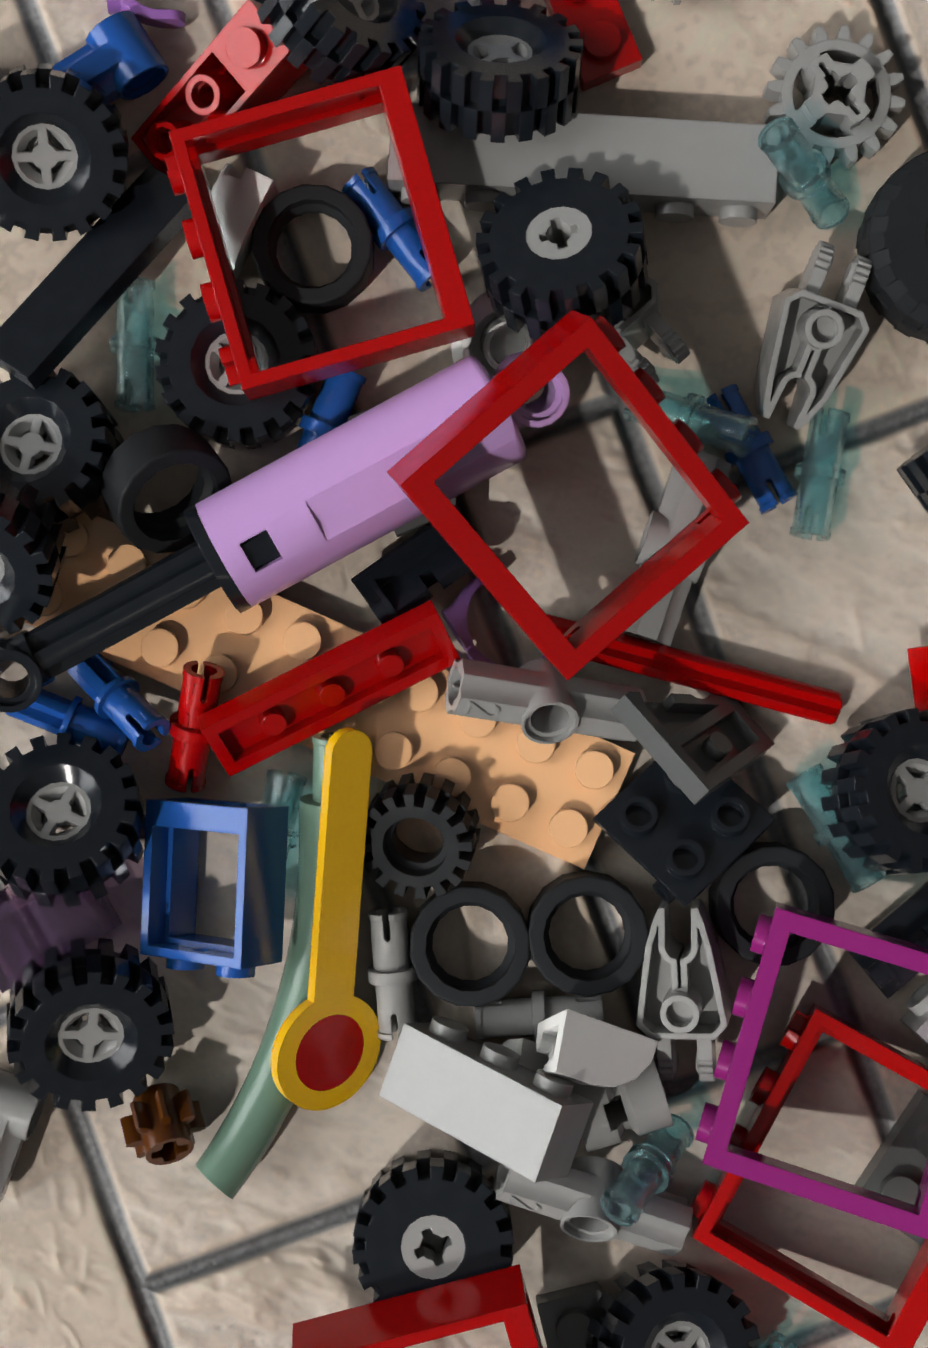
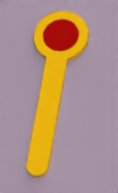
M351 727L341 728L329 738L325 747L307 999L299 1004L283 1022L276 1035L271 1053V1073L279 1092L294 1105L311 1111L327 1110L351 1098L364 1085L372 1073L381 1045V1040L378 1039L377 1034L379 1027L375 1012L365 1001L354 995L372 743L365 733Z

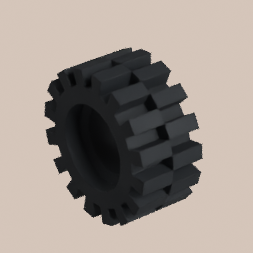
M413 773L402 775L398 785H396L393 779L383 786L380 794L376 793L368 808L365 852L367 854L364 858V867L367 872L379 867L380 870L375 881L383 888L390 879L397 882L394 894L402 897L405 896L408 887L415 888V899H426L431 887H433L437 897L447 893L450 883L456 887L463 880L465 872L469 870L480 838L481 829L476 828L480 819L477 809L467 811L471 798L465 791L456 798L453 797L451 793L455 783L446 778L441 788L433 786L435 774L423 773L419 783H415ZM406 818L425 820L441 832L443 845L435 852L415 851L407 847L398 838L396 832L397 824Z

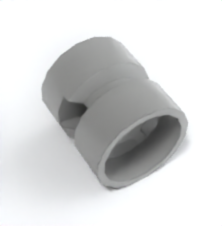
M652 1059L651 1064L636 1080L617 1087H598L573 1082V1092L594 1102L582 1135L587 1153L620 1143L624 1131L628 1129L633 1130L639 1136H643L674 1126L654 1059ZM619 1095H620V1098H621L620 1100H617V1101H613V1100H612L615 1096H619Z

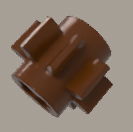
M158 1083L148 1086L145 1092L138 1097L134 1096L133 1102L130 1103L132 1115L120 1119L126 1148L135 1147L137 1158L146 1156V1160L154 1165L171 1164L188 1156L195 1144L193 1133L206 1129L199 1100L192 1101L189 1090L180 1091L178 1086L172 1083Z

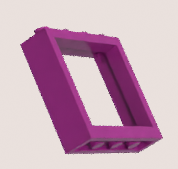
M777 902L773 917L760 913L749 950L762 955L755 980L742 976L731 1013L732 1015L744 1018L737 1043L726 1039L723 1040L714 1071V1078L726 1081L719 1106L706 1102L695 1137V1140L707 1144L702 1164L928 1240V1158L915 1203L912 1205L729 1144L790 933L928 975L927 947Z

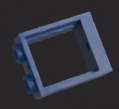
M193 797L146 799L140 954L166 958V968L173 970H201L205 968V964L215 965L216 976L224 978L254 977L256 967L282 962L289 806ZM200 831L239 834L234 939L195 934Z

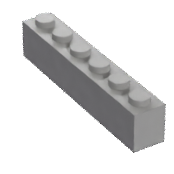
M412 103L439 200L464 201V206L470 210L493 212L495 211L493 200L502 191L511 198L516 195L515 182L527 177L531 185L542 182L540 172L550 169L555 170L556 179L567 178L568 168H583L584 180L588 181L592 179L596 171L609 177L610 190L620 182L629 190L630 202L636 200L641 212L655 213L656 220L666 223H686L693 220V215L717 216L719 217L718 222L725 226L748 227L757 224V219H765L776 203L780 125L572 113L571 121L567 125L562 126L556 123L555 133L545 137L538 131H533L532 140L518 142L515 135L505 136V143L490 142V135L479 134L476 140L462 137L463 129L459 127L452 132H448L439 127V118L430 121L423 114L424 106L419 107L418 103ZM390 137L388 187L395 197H401L402 204L410 206Z

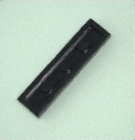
M149 165L114 203L113 211L104 221L100 218L95 223L93 229L84 235L0 327L1 368L36 390L183 228L182 221L192 218L186 194L175 196L168 175Z

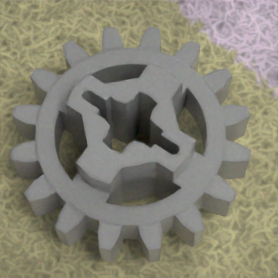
M842 25L835 39L831 40L828 39L827 33L822 26L816 27L810 37L809 47L800 38H794L786 51L788 58L778 56L770 70V73L777 80L768 81L762 94V98L776 102L775 105L767 110L764 122L765 124L772 125L781 124L783 129L780 132L779 147L792 141L798 146L793 161L799 164L806 158L808 153L816 155L818 171L823 172L827 169L833 157H838L843 169L848 170L856 163L858 151L869 160L875 156L881 148L879 139L888 141L898 127L889 117L898 116L905 107L906 102L905 99L899 96L891 95L904 80L903 73L894 72L887 74L885 66L893 56L891 50L883 51L875 56L870 51L874 35L868 32L859 43L850 41L849 25ZM796 78L800 81L797 88L803 95L802 106L797 110L793 102V86ZM868 88L871 89L873 96L871 119L868 117L871 110L864 102L865 93ZM839 94L844 102L836 100L829 105L824 100L823 95L829 98ZM818 133L834 135V137H827L820 135Z

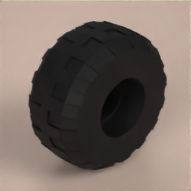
M928 151L895 171L876 192L864 213L865 216L858 230L855 249H857V255L871 260V272L864 289L870 299V304L879 316L882 315L894 326V329L902 334L923 340L928 344V243L926 236L928 228Z

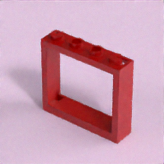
M401 65L168 131L175 154L165 158L168 178L175 196L186 194L193 217L182 221L186 241L193 260L204 257L211 280L210 282L200 284L204 304L211 323L223 322L229 346L218 348L220 360L225 368L229 385L240 384L242 391L249 400L475 336V322ZM384 113L443 319L261 370L203 164Z
M573 310L569 311L387 471L389 476L567 681L749 524L748 520L735 505L742 498L736 486L718 468L711 472L697 455L704 449L697 435L679 418L672 423L658 405L666 398L658 384L640 367L633 372L619 354L626 345L615 328L601 315L593 320L592 317ZM582 352H585L706 507V510L562 634L434 482Z
M813 1003L807 1015L796 1011L792 1016L779 1042L781 1046L788 1050L777 1071L767 1066L763 1070L749 1097V1101L758 1106L746 1128L738 1123L734 1124L729 1144L758 1153L823 1032L928 1090V1066ZM722 1171L715 1184L707 1179L703 1181L690 1206L693 1208L692 1215L697 1218L694 1222L692 1238L879 1348L914 1347L928 1321L927 1239L924 1240L887 1311L883 1313L722 1219L743 1181V1177Z
M520 1264L293 1323L292 1348H404L504 1322L511 1348H543Z

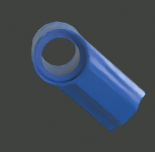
M132 11L118 12L102 20L89 32L86 38L87 45L64 58L53 67V70L65 73L68 68L82 73L81 80L89 85L95 82L105 91L104 98L109 104L118 98L133 100L149 93L169 73V67Z

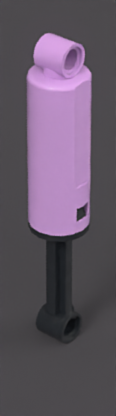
M524 351L509 355L499 364L492 377L475 356L463 358L183 511L185 519L195 539L193 543L30 631L25 629L11 635L7 631L0 632V662L15 661L21 664L28 673L23 679L17 681H7L0 678V712L14 713L28 708L37 700L42 687L53 682L55 676L222 587L234 607L242 613L423 515L389 476L387 471ZM562 372L558 373L544 386V390L537 400L523 404L434 482L449 500L525 459L527 451L519 429L524 426L538 428L547 426L563 415L569 404L570 388L565 375Z

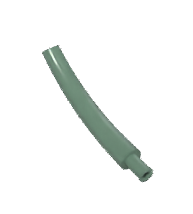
M329 732L328 738H325L326 734L317 733L312 736V794L299 798V857L294 916L285 965L271 1016L257 1054L232 1107L212 1141L196 1163V1167L231 1199L236 1196L266 1153L293 1105L292 1102L279 1092L274 1083L271 1073V1053L276 1035L283 1022L299 1004L307 999L324 754L326 744L335 732Z

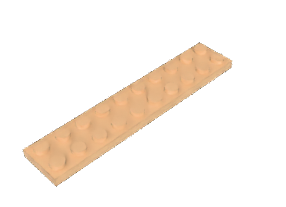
M83 512L75 517L80 528L66 533L62 545L67 546L65 559L47 608H43L41 617L33 624L25 620V623L38 627L174 552L154 553L137 548L121 533L115 523L100 516L91 520ZM222 587L103 650L100 654L113 662L181 691L182 671L185 663L198 661L197 674L202 675L203 661L217 664L225 671L218 701L219 706L363 633L278 595H274L240 613L231 603ZM446 669L319 732L326 734L325 738H328L329 732H336L345 727L362 731L369 737L372 743L371 776L385 782L393 779L396 785H398L401 776L404 774L413 773L415 783H419L423 773L435 774L433 786L438 788L442 787L446 778L455 783L451 793L453 797L456 798L465 791L471 798L467 811L477 809L480 818L478 823L582 869H585L602 831L593 821V818L617 796L636 754L600 737L574 733L567 739L557 743L540 744L528 739L524 735L521 725L447 714L445 695L450 671ZM312 736L299 742V744L313 749Z

